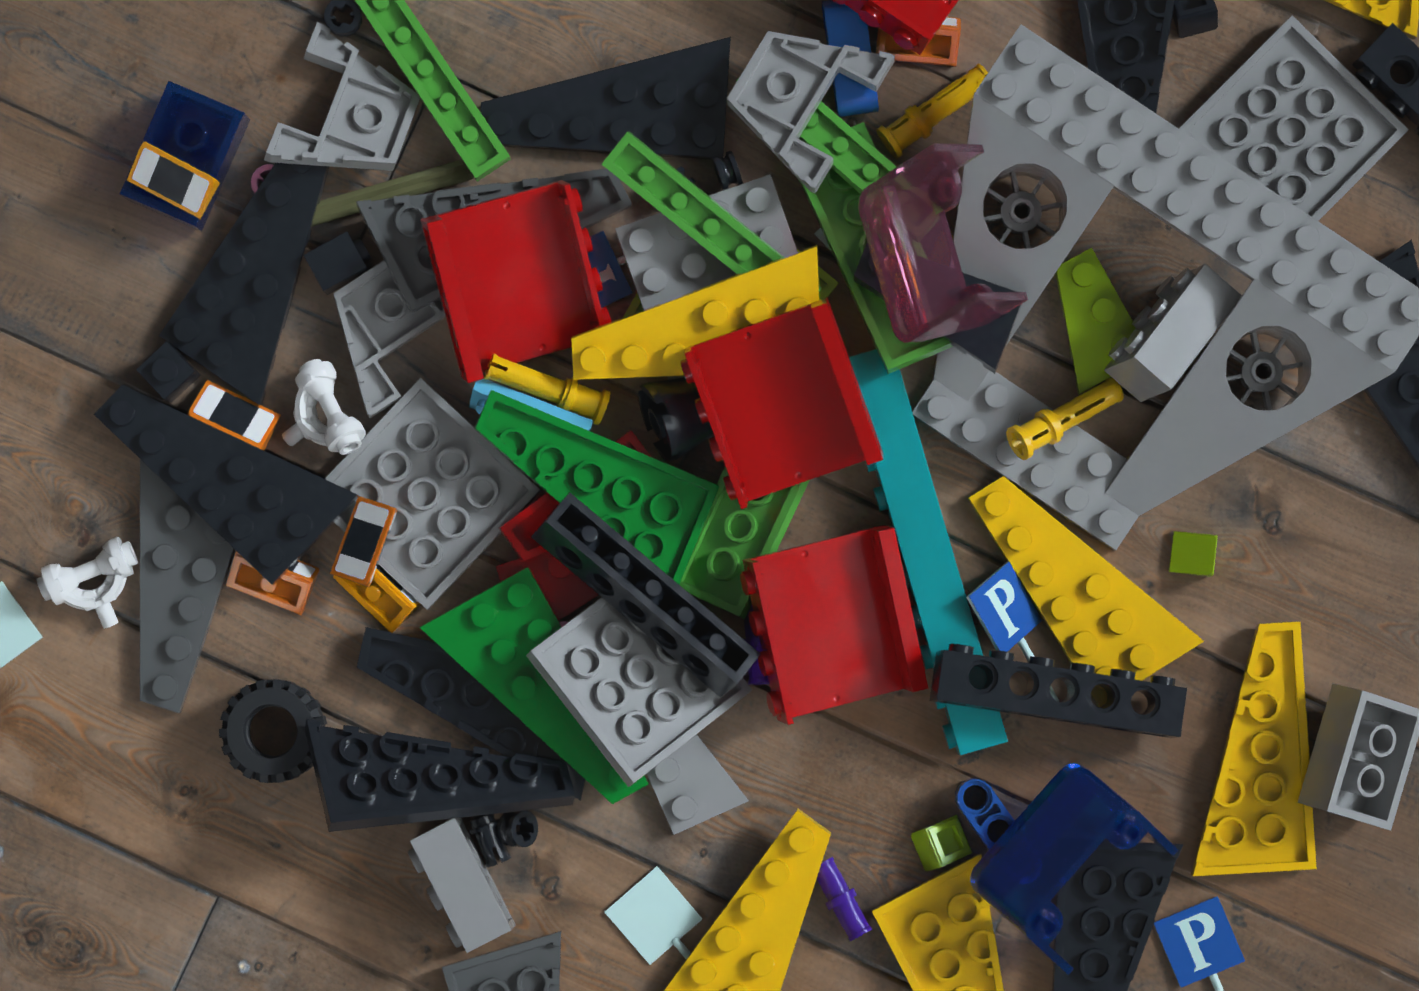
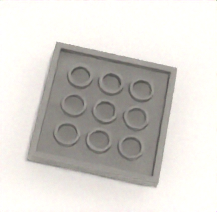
M1293 15L1179 128L1317 221L1409 130Z
M771 174L709 195V197L783 257L798 253ZM662 213L615 228L643 310L737 275ZM667 376L668 380L685 378V376Z
M422 378L370 430L361 441L362 445L354 452L349 453L325 478L338 486L358 494L360 497L397 509L378 564L427 610L434 605L501 534L498 527L524 509L541 491ZM357 499L334 522L344 532Z
M600 598L526 655L628 787L752 691L747 682L742 678L736 686L722 697H719L604 598Z

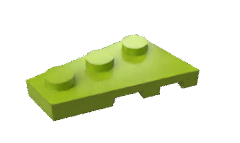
M1092 248L1062 263L1055 273L1063 317H1065L1078 395L1111 377L1104 371L1112 360L1109 352L1121 338L1126 337L1128 339L1136 329L1132 325L1133 321Z

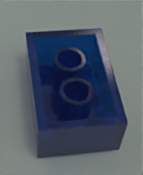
M168 81L143 141L214 177L220 184L201 219L127 181V178L120 195L127 201L202 232L250 119L240 110Z

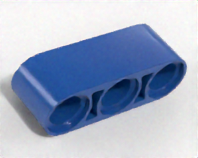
M832 0L822 1L827 45L843 47L844 45L859 47V51L871 53L868 25L861 20L858 13L845 4H838ZM841 73L837 74L832 84L836 111L839 117L879 112L877 92Z
M969 778L962 781L955 791L957 807L995 861L1012 881L1019 884L1034 882L1041 874L1042 860L991 786L985 781L977 778ZM972 785L980 786L985 793L984 803L976 809L968 808L963 801L965 790ZM996 819L1004 820L1009 827L1008 837L1002 842H992L987 835L989 824ZM1020 853L1028 854L1033 861L1032 870L1025 876H1017L1011 869L1013 858Z

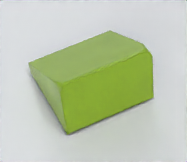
M1173 531L1169 572L1206 577L1213 576L1218 536Z
M957 815L911 834L912 841L925 871L943 867L972 853Z

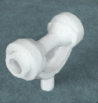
M320 359L306 362L300 367V373L295 378L299 388L293 412L296 423L282 434L284 441L289 446H294L305 437L319 445L327 446L331 452H339L341 455L354 452L362 445L361 441L364 439L366 432L360 421L353 416H347L341 411L333 394L334 380L337 379L332 363L321 361ZM317 401H319L327 417V426L317 417V409L315 407Z
M119 537L108 540L102 546L103 550L96 559L77 567H61L60 564H48L42 567V576L37 578V584L45 601L52 599L56 605L65 603L73 608L86 611L95 609L104 629L117 624L118 619L110 602L117 599L125 586L127 577L134 574L132 566L138 564V559L129 541L122 543ZM101 574L107 575L104 582L95 589L83 590L77 587L83 581Z

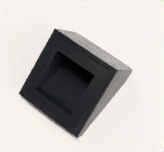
M1175 0L1173 19L1179 37L1185 38L1217 29L1218 9L1214 0Z

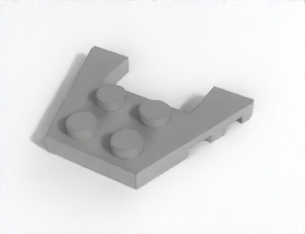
M317 22L304 59L342 73L343 76L319 137L278 122L264 160L272 163L393 171L420 100L419 95L380 65L376 68L358 55L359 50L349 42L342 43L330 34V28L323 23Z
M767 31L728 95L727 105L810 192L815 194L833 165V157L799 140L800 135L838 73L877 92L895 62V56L881 51L879 54L859 51V47L848 45L843 47L821 44L820 40Z
M384 260L333 293L365 410L369 418H372L401 398V395L378 362L445 318L441 300L411 314Z

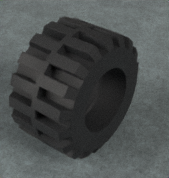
M279 679L256 681V683L246 685L240 689V692L236 696H232L228 701L229 706L226 711L222 712L220 718L223 722L222 729H219V738H222L224 745L221 748L224 755H228L231 760L229 762L234 769L240 770L243 776L262 783H279L292 780L311 769L313 763L305 733L306 719L321 721L320 726L327 724L326 716H323L320 709L322 706L318 700H315L310 695L311 692L306 688L300 687L294 682ZM270 706L281 707L290 712L297 725V737L294 745L287 752L277 756L266 755L260 752L254 746L250 735V726L254 716L260 710Z

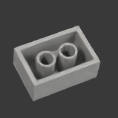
M1206 264L1193 270L1186 268L1176 278L1172 275L1168 277L1157 289L1155 294L1159 299L1153 307H1145L1134 319L1132 325L1136 329L1128 339L1126 337L1121 338L1109 352L1112 360L1104 371L1140 402L1169 391L1174 387L1242 296Z
M1333 683L1297 803L1391 831L1419 737V709L1363 690Z
M461 817L453 818L410 840L413 849L408 851V855L418 873L426 872L432 884L427 888V892L437 911L445 909L451 921L445 927L456 948L463 945L466 953L511 931L516 926Z

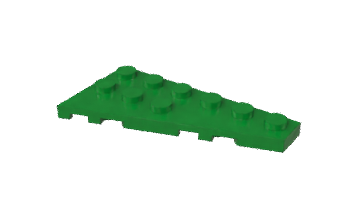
M490 390L474 429L558 503L569 492L680 585L719 485Z
M529 567L420 627L421 630L610 803L614 804L649 784L646 777L642 776L630 787L626 785L526 655L532 649L562 628Z

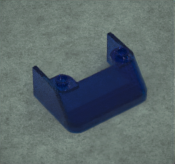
M1072 763L1058 771L975 865L970 876V883L973 890L1039 952L1069 975L1074 968L1049 946L1059 934L1063 925L1062 913L1051 902L1052 898L1105 838L1119 849L1132 848L1145 836L1172 856L1178 852V849L1138 810L1093 772L1081 764Z

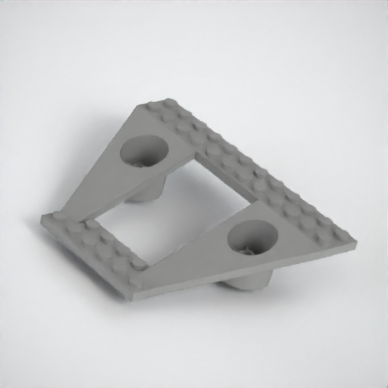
M1021 24L973 95L949 268L1024 294V300L1007 344L1112 189H1115L1252 280L1128 459L1077 425L1065 431L1061 441L1054 445L1047 443L1033 451L1034 453L1031 458L1027 460L1020 459L1008 443L1006 436L1007 428L1015 424L1018 426L1023 425L1034 419L1035 413L1042 409H1049L1051 411L1053 409L999 373L995 372L994 374L985 368L983 363L968 353L964 354L955 347L937 353L933 381L912 411L913 416L1115 551L1140 515L1393 374L1419 337V288ZM1010 176L1013 193L1006 199L990 189L995 182ZM1016 176H1029L1039 182L1032 193L1019 191ZM1042 184L1053 193L1057 203L1040 205L1035 194ZM985 194L1002 204L1001 214L983 217ZM1020 206L1024 207L1027 210L1026 218H1018L1014 213V209L1017 210ZM1059 208V225L1055 232L1041 223L1040 219L1043 211ZM1002 221L1003 226L1007 230L1000 241L991 234L987 227V222ZM1037 227L1052 237L1048 242L1031 248L1028 231ZM1010 232L1014 234L1022 233L1025 249H1015L1003 244ZM1250 334L1254 354H1251L1246 359L1232 348L1239 339ZM1257 334H1266L1279 340L1271 353L1260 352ZM1283 344L1292 352L1296 363L1281 365L1276 354ZM1231 356L1243 365L1238 375L1226 377L1227 359ZM1262 365L1265 368L1264 375L1267 379H1260L1256 375V367ZM1298 368V384L1294 391L1282 383L1281 379L1283 371ZM1240 379L1241 384L1247 389L1240 400L1232 393L1228 384L1229 381ZM1277 387L1292 397L1283 407L1272 410L1269 396L1270 390ZM1251 392H1262L1265 410H1257L1244 405Z

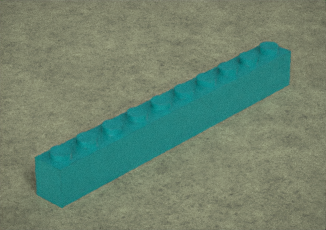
M877 349L849 357L883 451V460L867 465L865 460L868 472L876 471L880 486L873 488L875 499L880 512L887 510L891 523L889 527L895 529L907 590L910 589L914 602L911 608L916 630L922 629L926 643L920 646L924 667L926 670L933 668L934 671L936 652L948 650L949 644L974 647L973 654L983 656L901 371L899 369L888 374ZM974 666L969 672V682L974 688L982 689L987 681L986 673L982 668ZM935 702L937 710L945 709L949 724L942 725L947 746L949 749L956 747L958 755H964L1008 742L1000 712Z

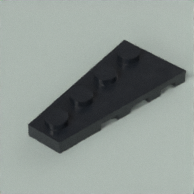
M871 239L867 241L854 274L855 282L896 309L903 310L915 318L917 323L929 331L933 330L950 341L953 347L964 354L968 353L995 374L1024 300V294Z

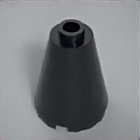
M685 378L648 382L640 386L642 390L638 391V401L647 431L653 429L655 435L660 439V441L653 444L665 461L671 462L679 459L714 435L709 421L702 423L697 412L694 400L700 398L695 382L688 384Z

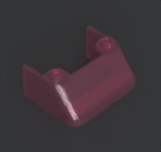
M933 143L867 186L860 195L859 214L893 332L902 342H923L984 326L1028 300L1026 292H993L985 284H972L967 287L945 213L955 208L961 198L962 184L957 169L984 153L982 145Z

